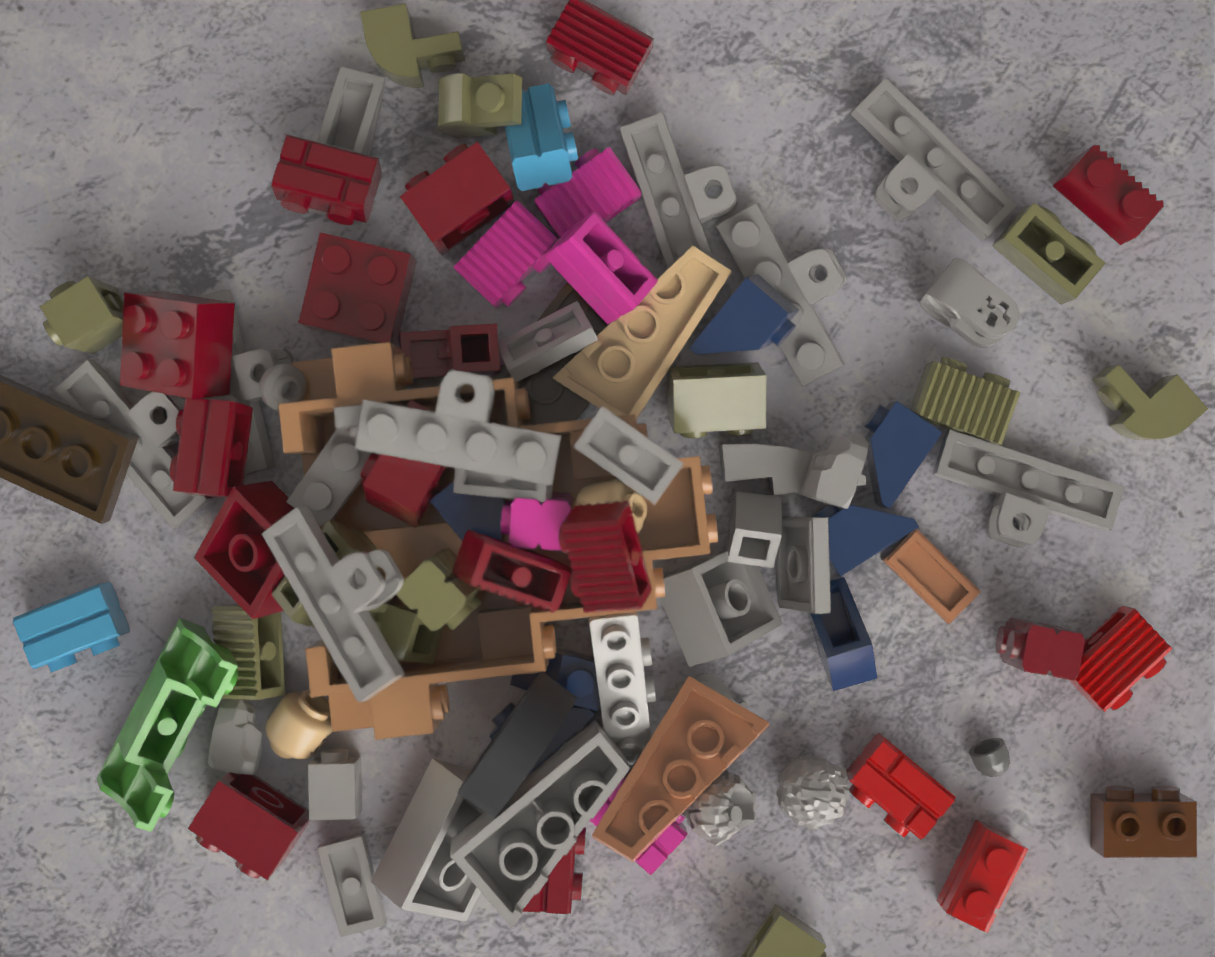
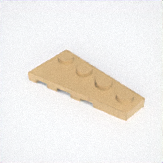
M692 246L657 279L656 285L634 310L623 316L621 315L617 320L611 322L597 335V341L584 347L553 379L599 409L603 406L616 416L636 414L637 419L732 271Z

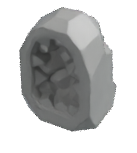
M854 433L834 437L824 451L813 454L800 494L833 506L848 509L865 463L869 446L867 440L863 436Z
M222 699L208 752V765L214 769L251 775L258 771L263 749L261 744L263 732L256 722V708L246 699Z

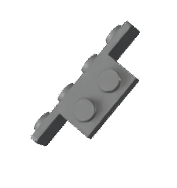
M637 612L589 617L603 729L625 755L628 765L634 766L651 738L648 703L656 702L653 674L644 675L643 666L652 665L649 637L640 638Z

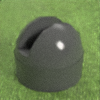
M990 738L981 741L969 751L974 766L983 775L988 777L1001 776L1009 767V751L1002 738Z

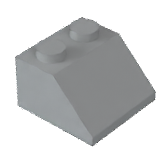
M728 549L663 577L665 597H660L689 667L729 656L783 625L759 567L727 562Z

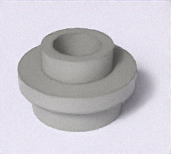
M279 364L269 368L260 380L259 387L262 399L269 407L279 411L278 404L301 402L306 393V380L303 373L298 368L289 364ZM289 382L287 392L281 395L282 386Z

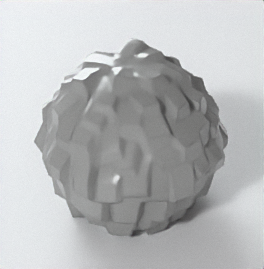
M800 756L795 761L790 762L778 777V782L780 783V787L776 791L778 805L793 820L794 824L804 826L809 830H816L820 826L832 824L835 818L842 817L846 801L849 799L847 771L836 764H831L825 758L815 761L812 757L804 758Z
M725 770L684 811L685 817L688 818L687 823L692 831L705 839L707 843L715 846L721 845L724 841L731 839L732 835L740 831L741 828L756 822L755 792L750 790L739 775Z

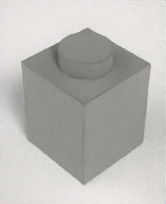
M736 491L728 523L727 562L773 568L782 537V497Z
M328 749L321 751V757H315L308 764L309 820H346L358 817L362 811L361 756H349V750Z

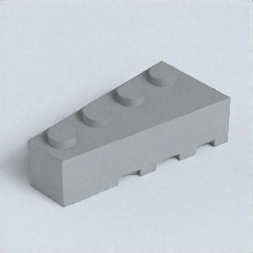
M594 720L528 775L494 818L484 812L451 839L450 857L512 928L521 917L522 910L534 894L537 895L547 882L548 875L556 864L575 844L577 836L590 818H594L630 769L625 755Z

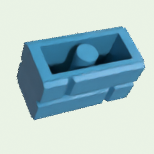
M549 83L529 87L526 92L522 89V125L505 126L517 188L521 191L540 188L544 183L550 186L569 182L572 178L570 161L578 160L573 132L563 133V129L571 127L566 100L556 101L554 88Z
M110 582L100 583L14 617L13 624L20 641L23 642V649L30 667L37 669L48 665L50 673L77 663L75 654L90 648L93 656L120 646L117 637L129 633L130 627L123 610L119 606L120 602L113 584Z

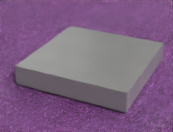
M782 517V537L777 552L779 608L814 614L831 613L828 517Z

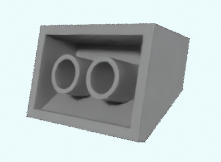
M432 758L371 880L374 886L402 910L466 922L481 893L450 857L451 839L484 813L479 807L457 793L471 771L465 767Z

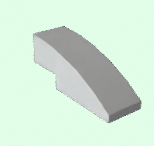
M340 66L317 142L370 156L383 98L385 78ZM310 208L308 212L326 216V212Z
M764 444L720 445L723 482L768 477L770 495L801 492L814 453L784 446ZM860 475L857 486L867 485L865 475Z

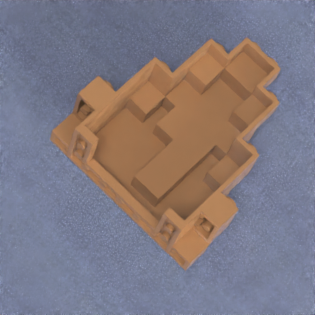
M391 342L333 348V358L291 362V365L298 368L305 377L306 393L301 402L278 404L284 453L300 454L302 456L303 474L305 476L337 430L334 408L363 405V400L407 407L410 400L436 412L441 386L406 390V385L413 384L410 356L405 357L402 350ZM513 378L492 380L494 400L490 423L561 436L552 492L571 493L572 498H574V504L577 495L583 487L595 482L618 479L573 447L592 419L523 426L522 420L530 419L528 392L525 388L519 389L518 383ZM465 384L460 390V397L464 402L469 403L475 397V390L470 384ZM636 414L617 416L648 438L646 423L637 424ZM700 456L678 458L683 463V466L656 504L643 497L647 513L638 536L652 591L641 609L585 613L583 612V604L580 602L581 597H576L572 591L571 576L559 609L553 613L533 607L530 604L526 605L521 601L517 602L512 598L508 599L503 595L499 596L494 592L490 593L484 589L476 595L482 603L454 630H451L447 624L443 626L433 664L402 661L396 658L405 675L369 700L359 703L323 640L305 648L311 697L328 696L332 732L374 727L375 740L434 733L442 720L445 719V713L450 711L447 684L439 685V683L546 671L549 658H555L556 640L554 625L545 626V622L657 609L656 598L665 597L663 570L662 568L653 569L652 560L711 554L709 543L718 542L715 513L706 514L704 495L713 493L710 466H701ZM446 466L439 478V488L435 496L454 482V467ZM364 478L333 520L343 524L346 528L351 527L362 531L378 550H387L404 580L426 559L442 549L449 548L457 556L462 544L461 539L432 503L428 506L417 528L367 503L362 486ZM506 498L507 501H513V500H514V499H511V498ZM504 534L503 541L511 544L509 542L510 535ZM537 544L535 549L524 548L553 558L571 567L568 553H564L562 550L542 549L541 544ZM379 567L378 571L385 580L386 573L383 568ZM396 594L389 599V601L406 605Z

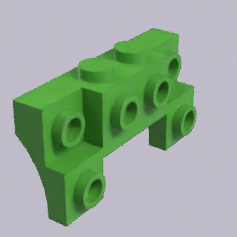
M180 617L97 776L99 789L124 808L133 820L135 827L149 832L153 831L159 817H166L172 807L174 791L169 781L168 773L176 758L182 754L196 719L202 715L207 704L217 708L223 694L228 695L232 691L238 678V665L230 650L212 643L205 627Z

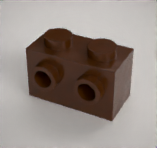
M1108 786L1106 787V793H1090L1091 848L1102 857H1197V802L1180 793V788L1153 786L1151 787V793H1134V788Z

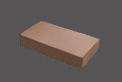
M917 528L905 535L882 559L947 624H950L981 592Z

